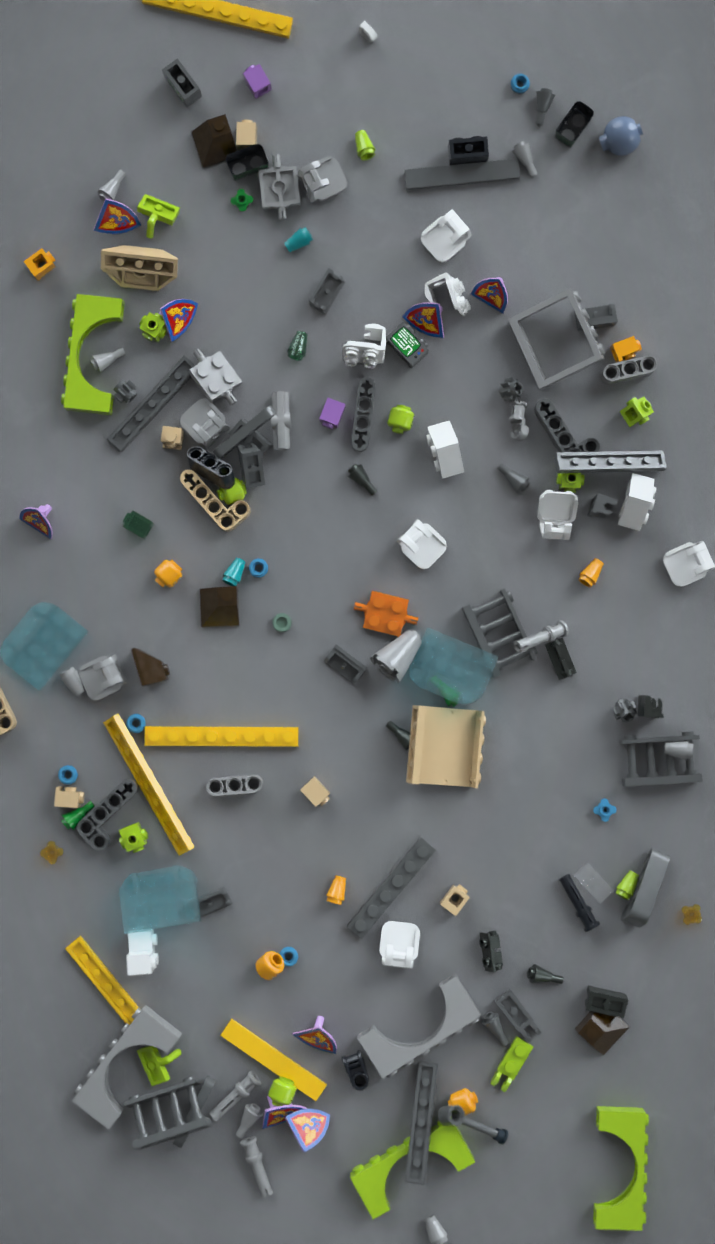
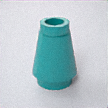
M304 227L303 229L299 228L284 244L289 252L310 245V242L314 239L308 229Z
M236 557L222 575V581L230 586L240 584L246 562Z

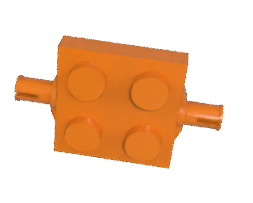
M373 590L367 605L355 602L354 610L365 612L363 628L398 637L401 635L402 627L405 623L417 625L416 621L419 618L408 615L409 599Z

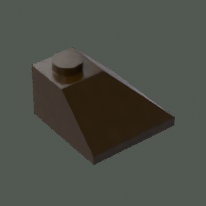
M226 114L208 119L191 131L202 168L225 162L227 155L237 151Z
M237 586L200 589L201 627L240 626Z
M139 648L131 649L142 686H149L169 680L170 670L167 664Z
M590 1011L575 1029L592 1047L602 1055H605L628 1030L629 1026L620 1017Z

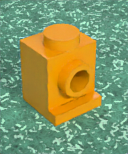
M42 248L23 261L38 281L56 267L53 264L56 261L49 251L45 253ZM45 262L46 264L40 268V263Z
M632 336L612 344L610 350L617 363L623 361V359L626 361L636 357L635 354L641 351L642 347L639 340H635V337Z

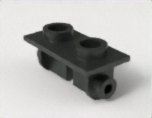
M563 637L545 644L559 680L577 673Z
M495 930L489 931V933L479 932V944L483 952L482 964L485 971L496 972V970H501L503 966L501 951H494V949L500 948L499 934Z

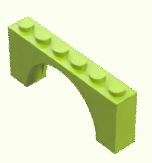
M77 294L76 299H73L72 310L75 312L74 318L70 320L72 337L68 338L70 355L66 357L68 372L67 375H64L63 380L66 390L65 394L63 393L61 397V404L64 405L67 411L112 415L114 396L111 393L94 388L85 380L80 369L79 354L84 340L94 329L109 322H123L125 306L123 299Z
M596 1106L597 1129L619 1136L630 1146L634 1155L635 1168L632 1180L622 1194L604 1203H594L593 1224L595 1229L643 1231V1224H646V1213L643 1212V1204L647 1202L646 1192H644V1185H647V1173H644V1165L648 1164V1156L645 1153V1146H648V1134L645 1133V1127L649 1125V1116L643 1108Z
M437 1121V1125L431 1127L429 1151L444 1156L455 1166L458 1172L475 1163L474 1156L457 1126H444ZM410 1136L403 1140V1144L391 1146L386 1150L387 1153L381 1156H373L369 1163L357 1165L350 1173V1178L372 1219L390 1210V1204L385 1192L386 1179L396 1161L408 1154Z

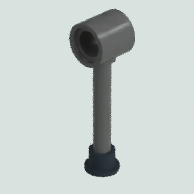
M459 1105L443 1106L438 1112L439 1122L444 1126H458L462 1124L492 1136L501 1145L507 1141L508 1131L506 1129H493L465 1117L464 1110Z

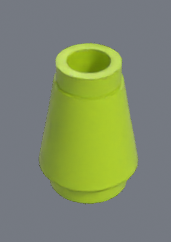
M365 130L357 131L355 133L357 155L363 161L370 160L375 156L376 149Z
M629 870L616 887L617 891L615 894L629 901L633 897L639 875Z

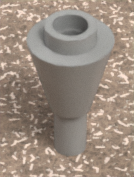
M522 141L515 145V150L512 152L526 166L530 177L538 174L532 163L529 143L525 144Z
M119 170L113 179L98 189L99 198L102 201L105 198L115 199L120 182L126 175L124 171Z
M120 348L112 353L92 355L93 360H90V363L95 371L98 370L101 373L115 359L126 354L124 349Z
M254 1103L246 1104L241 1126L236 1133L238 1138H243L247 1129L263 1115L258 1105Z

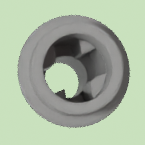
M70 667L60 673V680L75 696L85 691L79 673L74 667Z
M689 741L665 743L664 754L684 760L692 759L693 744L688 743Z
M435 1215L424 1219L430 1243L443 1244L448 1241V1234Z

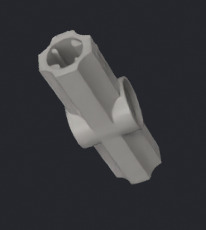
M272 392V407L276 411V415L271 418L273 449L277 451L290 450L291 413L289 412V392Z

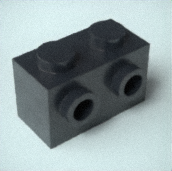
M487 136L449 140V165L487 162L489 157Z

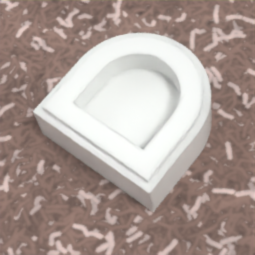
M364 20L359 27V33L367 41L373 42L378 36L373 28Z

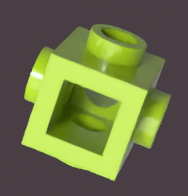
M149 312L147 316L144 315L139 323L140 330L143 333L142 336L149 341L155 340L159 342L168 332L163 316L158 313L154 315ZM153 322L156 323L154 328H150Z
M644 396L638 400L636 397L626 402L627 407L620 411L629 427L637 423L641 426L649 421L648 416L654 413L650 402Z
M557 473L556 484L559 485V490L576 493V491L581 489V486H584V474ZM569 475H573L575 477V480L573 482L569 481Z
M139 822L119 830L121 835L119 841L123 849L126 848L127 852L132 850L133 853L144 849L143 845L147 844L149 837L146 829H142Z

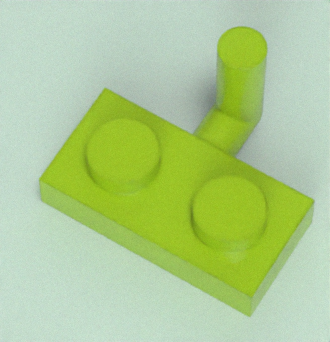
M144 194L137 206V212L150 217L147 221L146 237L153 238L157 220L173 225L179 215L180 207Z
M150 1045L137 1050L151 1086L167 1082L171 1079L165 1065L171 1063L182 1054L180 1049H175L169 1055L161 1058L157 1047Z

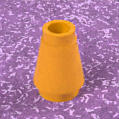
M594 558L579 574V582L589 588L595 585L604 563Z
M335 875L326 894L327 902L338 905L342 904V901L345 899L346 878Z

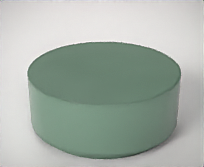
M279 613L273 618L272 624L278 632H286L291 628L292 620L287 614Z

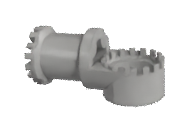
M514 400L510 404L512 407L511 416L509 417V422H511L510 437L518 441H524L529 433V428L525 425L526 419L524 418L527 403Z

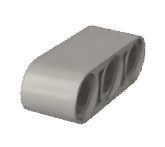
M644 356L609 364L601 371L600 378L605 384H614L649 376L657 368V360L652 356ZM643 362H649L652 369L646 370L643 367ZM630 366L633 369V374H627L624 367ZM606 371H613L615 377L612 379L608 378Z
M255 774L216 777L208 781L206 789L212 796L255 793L262 788L263 780L259 775ZM252 778L259 781V787L256 789L249 786V780ZM232 780H237L240 783L238 790L230 788ZM214 781L218 782L221 786L218 792H214L211 789V783Z

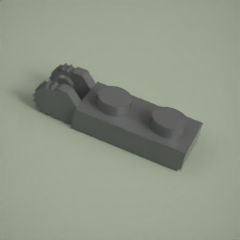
M510 989L494 1000L528 1043L532 1039L529 1033L524 1030L526 1026L530 1024L537 1035L542 1033L533 1022V1018Z

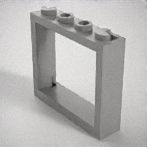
M571 288L508 319L537 385L542 390L605 360L603 356L606 354L604 348L595 339L598 336L594 326L590 327L587 321L590 317L586 309H582L580 306L581 297L577 291L574 292ZM568 297L595 356L546 379L520 321Z

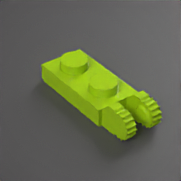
M516 1036L499 1063L490 1084L495 1086L503 1073L507 1078L501 1086V1091L506 1092L532 1051L533 1045Z

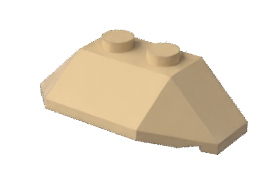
M123 245L101 250V270L106 272L120 287L159 291L177 278L178 258L161 249Z

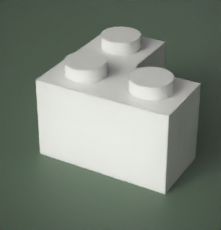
M450 421L428 426L429 434L426 435V439L432 456L436 457V461H433L436 472L440 471L442 479L464 473L459 442Z
M632 473L626 487L625 500L619 512L618 525L640 531L643 524L646 525L649 517L648 510H652L655 499H653L656 492L654 479Z
M154 929L130 930L128 932V975L152 974L157 965H159V955L155 953V945L158 944L157 934H154Z

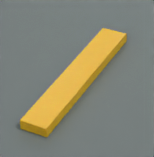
M79 936L65 950L125 1024L128 1023L130 1025L134 1020L132 1015L139 1008L138 1005L83 937Z
M232 1018L220 1035L278 1076L294 1081L297 1089L317 1101L327 1086V1083Z

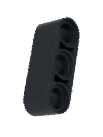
M192 447L187 451L190 469L222 489H229L234 486L235 479L230 464L201 447Z

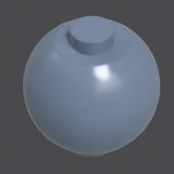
M620 116L612 119L606 125L604 134L599 136L603 151L609 150L615 155L624 156L637 149L641 141L640 135L643 132L640 123L636 124L635 120L630 117Z

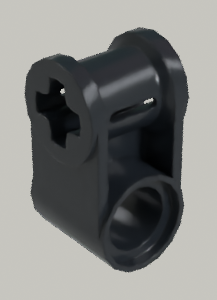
M358 1050L356 1054L347 1057L342 1056L344 1067L353 1088L358 1091L366 1089L369 1084V1076L361 1051ZM363 1076L366 1081L360 1085L355 1082V1078Z

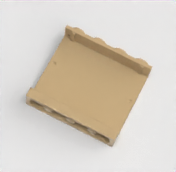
M413 705L406 782L411 784L421 783L478 788V784L481 782L480 765L483 761L481 747L484 744L483 727L486 724L484 711Z

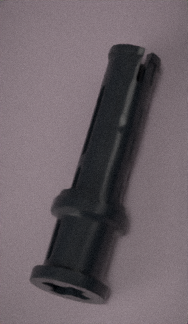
M567 874L561 877L559 881L577 910L575 913L577 918L581 919L585 927L584 931L588 932L599 926L600 922L596 921L592 914L591 906L586 905L571 875Z

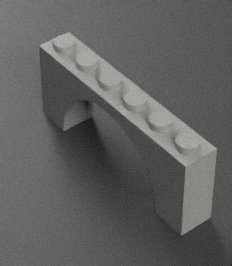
M456 973L439 983L445 998V1012L440 1026L428 1038L416 1043H399L384 1036L375 1025L358 1034L359 1042L382 1079L386 1076L389 1078L395 1075L397 1069L401 1066H409L417 1056H425L430 1052L431 1047L442 1045L450 1035H458L467 1024L471 1026L479 1021L481 1014Z
M146 1005L142 1010L138 1008L132 1015L134 1020L130 1025L128 1023L125 1024L120 1031L122 1036L119 1040L115 1038L108 1047L110 1049L107 1055L102 1054L96 1062L99 1064L96 1070L91 1069L85 1077L87 1079L84 1085L79 1084L73 1092L76 1096L72 1102L108 1130L124 1109L113 1097L108 1083V1071L113 1057L123 1049L134 1045H150L168 1053L182 1034Z

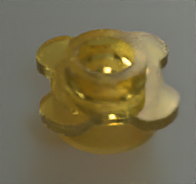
M49 841L47 847L41 850L40 855L48 860L50 864H55L57 862L56 859L62 856L64 851L62 848H58L54 841Z
M694 904L691 907H682L681 911L684 913L683 922L686 925L702 921L700 906Z

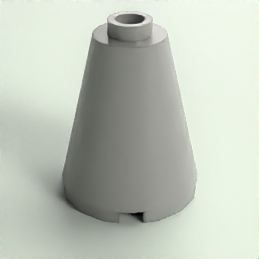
M414 630L406 631L374 653L370 658L373 665L377 663L379 665L378 670L393 682L397 680V683H400L422 644L421 635Z

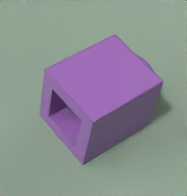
M260 64L249 66L243 73L244 80L255 99L272 90L271 83Z
M327 398L319 418L322 426L333 429V427L338 428L346 404Z

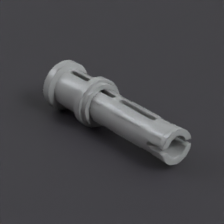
M563 620L556 622L552 626L547 625L542 631L515 641L514 645L516 646L514 648L516 652L521 653L541 643H551L558 637H566L569 634L568 626Z
M249 1071L248 1076L241 1082H237L235 1089L209 1111L210 1116L215 1121H218L242 1097H248L250 1091L262 1084L258 1076L254 1072Z
M250 1136L243 1139L240 1145L245 1150L246 1162L251 1164L261 1197H267L265 1188L269 1195L273 1193L261 1161L262 1152L258 1150L256 1136Z

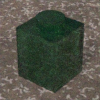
M133 510L131 513L128 512L123 519V523H125L123 527L144 540L155 524Z

